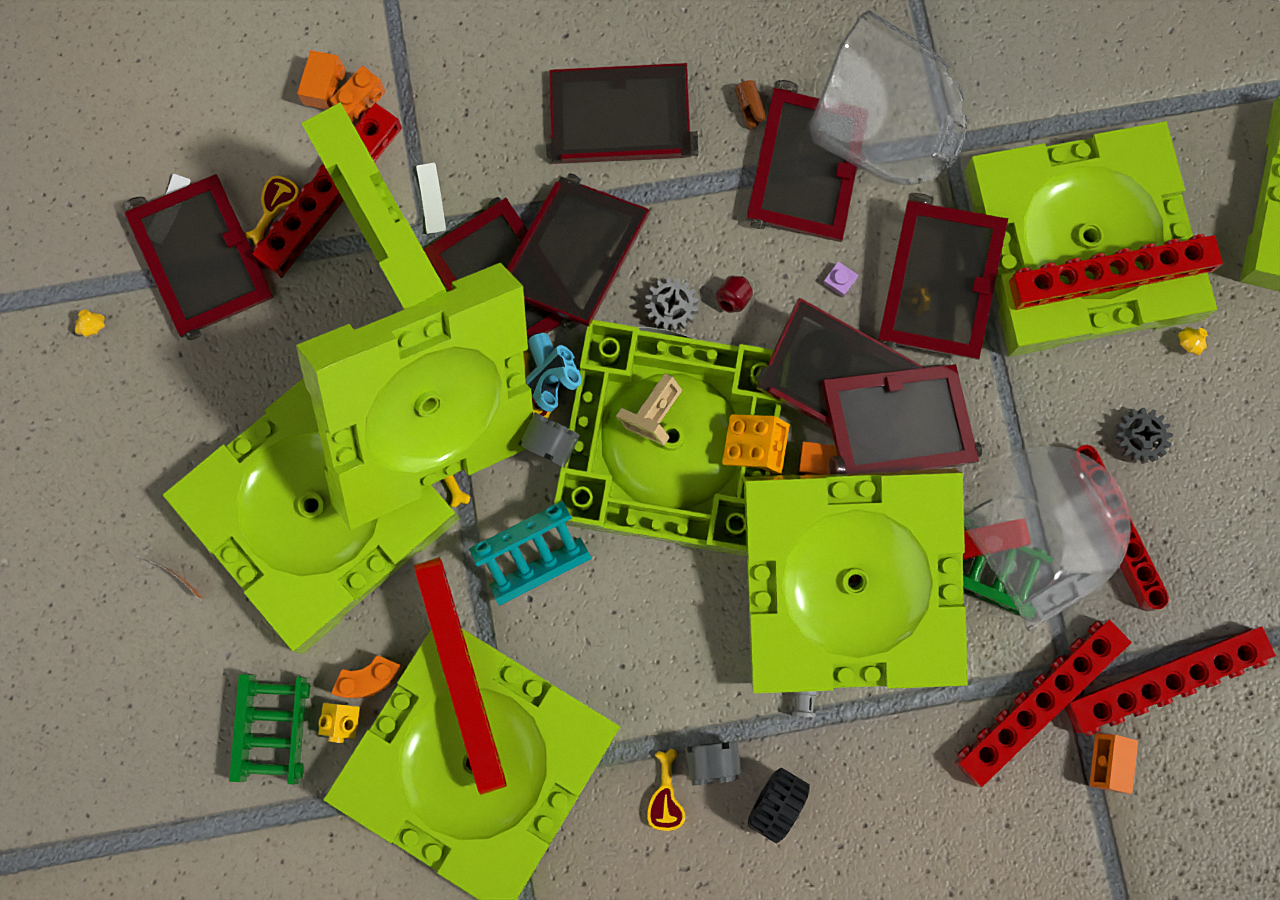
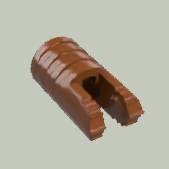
M747 80L736 85L735 92L747 128L752 130L758 126V121L761 123L766 119V114L755 81Z

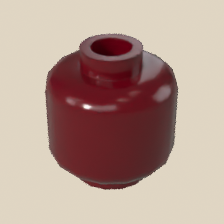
M728 276L716 292L719 307L728 313L741 312L753 296V289L749 281L743 276Z

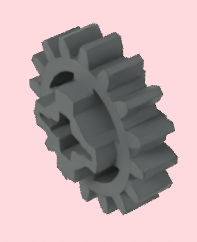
M1141 408L1138 413L1134 409L1129 412V416L1124 415L1120 419L1123 423H1119L1115 427L1120 433L1115 434L1114 438L1121 441L1116 447H1123L1125 449L1122 456L1132 455L1131 462H1135L1139 458L1141 464L1147 463L1148 460L1155 462L1158 460V456L1166 455L1167 453L1164 449L1172 445L1167 439L1173 437V434L1166 431L1171 425L1170 423H1162L1164 415L1158 418L1155 417L1156 410L1154 409L1148 414L1145 408ZM1136 421L1134 429L1128 430L1132 422ZM1158 442L1156 448L1153 451H1151V448H1153V443Z

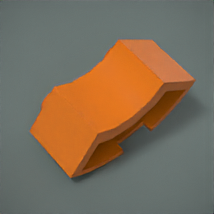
M376 655L372 663L361 670L348 671L342 669L331 694L354 699L374 696L391 687L399 679L406 666Z

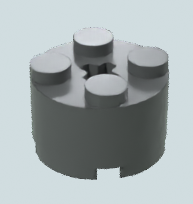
M535 412L518 445L565 467L580 435Z
M738 741L685 747L688 780H691L692 786L708 784V782H713V778H717L718 783L733 782L739 779L741 765Z

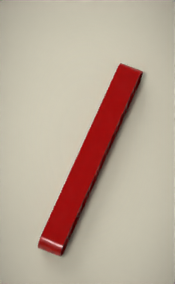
M440 557L415 564L416 578L478 792L480 795L505 788L507 787L506 778Z

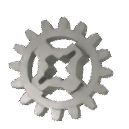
M667 277L665 284L658 280V288L650 287L649 292L651 295H646L645 301L650 303L645 305V311L650 312L648 320L655 319L654 326L656 328L662 324L663 329L668 330V327H672L674 332H677V326L679 325L686 329V321L694 322V317L691 314H698V308L695 305L699 303V299L692 298L696 290H688V282L681 285L680 278H677L675 283H671L670 277ZM682 293L687 300H683L679 294ZM673 297H675V305L669 313L668 305L673 300ZM655 307L663 312L664 317L657 312ZM678 315H683L682 317H680V318H678V319H673V318H675V317L678 316Z

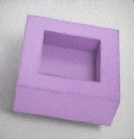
M837 262L823 284L844 297L859 275L840 262Z

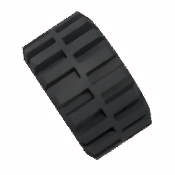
M782 767L776 770L764 786L750 812L748 827L776 844L783 840L806 803L810 785Z

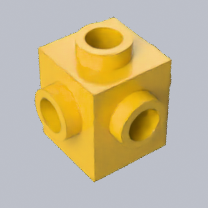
M323 703L322 714L319 718L318 735L329 736V742L344 743L345 738L355 739L359 726L358 716L360 707Z

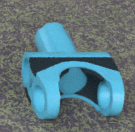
M539 333L533 335L528 340V345L537 367L526 377V382L531 388L532 396L537 405L545 411L552 412L558 406L557 393L560 383L568 389L575 390L582 380L573 353L563 345H559L554 349L549 335Z

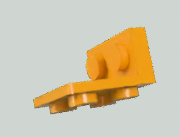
M731 415L722 464L726 466L759 467L772 474H782L790 424L776 416Z

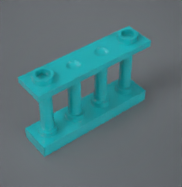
M563 501L551 505L538 514L469 548L476 566L478 567L485 563L495 581L490 583L489 586L499 606L592 559L581 537L573 540L565 524L572 517ZM556 527L564 546L550 552L542 534ZM532 539L541 558L527 564L518 546ZM509 551L518 570L504 576L495 558Z

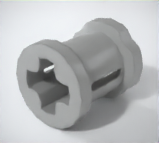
M817 691L794 692L796 694V704L792 716L816 718L813 710L814 696H817Z

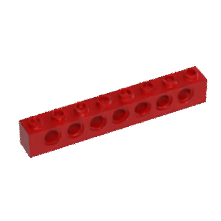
M374 103L371 108H367L364 111L355 129L373 161L376 162L401 131L402 126L397 117L377 103ZM370 130H377L374 135H367ZM324 164L317 169L316 176L312 181L303 186L301 194L295 202L292 201L287 206L282 218L272 224L269 234L264 240L262 239L256 244L252 253L259 263L280 278L289 270L344 201ZM327 185L332 186L329 191L321 192L323 187ZM316 204L314 210L306 211L309 205ZM295 223H301L297 230H291ZM285 242V246L282 249H275L278 243Z
M1198 234L1190 237L1189 240L1181 242L1180 239H1172L1165 242L1164 245L1155 246L1154 243L1141 246L1139 250L1130 251V248L1116 251L1114 255L1106 256L1105 253H1099L1091 256L1088 260L1081 261L1080 258H1073L1066 261L1065 264L1057 266L1055 263H1048L1036 270L1022 268L1015 271V274L1009 280L1015 309L1019 310L1210 273L1223 265L1215 235L1205 237V234ZM1185 252L1190 253L1193 260L1188 259ZM1160 257H1164L1168 261V265L1163 264ZM1135 261L1140 262L1144 270L1137 268ZM1110 266L1117 268L1119 275L1112 273ZM1085 271L1091 272L1094 279H1089L1085 275ZM1060 276L1067 277L1069 284H1064L1060 280ZM1034 281H1041L1045 289H1039Z
M1110 619L1101 622L1097 620L1087 629L1089 634L1084 639L1080 637L1068 647L1071 651L1065 657L1062 655L1057 657L1050 664L1052 669L1046 675L1041 673L1032 681L1034 686L1027 693L1022 691L1013 700L1015 705L1011 709L1007 710L1005 708L994 718L996 723L990 729L987 726L976 735L978 740L971 747L966 745L957 753L959 758L954 763L976 787H983L1132 643ZM1095 640L1101 645V652L1099 654L1092 650V643ZM1076 658L1080 659L1083 663L1081 672L1074 669L1073 662ZM1057 676H1061L1064 679L1065 686L1062 690L1055 686V678ZM1040 693L1046 698V705L1043 708H1040L1036 703V697ZM1021 711L1026 713L1028 721L1024 726H1021L1017 721V716ZM1002 729L1006 730L1009 734V740L1006 744H1002L998 739V734ZM984 747L990 751V759L987 762H983L979 757L980 750Z
M1263 626L1251 628L1075 698L1065 707V710L1075 733H1085L1086 736H1090L1100 732V726L1109 723L1111 727L1125 722L1124 717L1132 713L1134 717L1148 713V707L1157 704L1158 707L1168 705L1173 702L1172 697L1181 694L1182 698L1197 693L1196 688L1205 685L1206 688L1221 683L1220 678L1227 675L1230 679L1245 674L1244 669L1252 666L1253 669L1268 665L1267 659L1275 657L1276 654ZM1240 647L1245 651L1244 660H1241L1238 656V649ZM1215 657L1221 660L1222 666L1220 670L1214 666ZM1192 666L1198 671L1196 679H1193L1190 675V668ZM1168 675L1174 680L1172 689H1169L1166 685ZM1144 685L1150 689L1148 699L1142 695V687ZM1121 694L1126 698L1127 704L1123 709L1118 705L1117 699ZM1096 704H1099L1103 710L1100 718H1097L1093 713V708Z

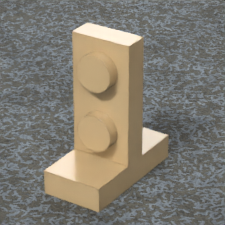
M664 374L637 414L621 408L616 417L626 430L665 445L670 437L661 427L660 422L678 398L682 389L673 376Z

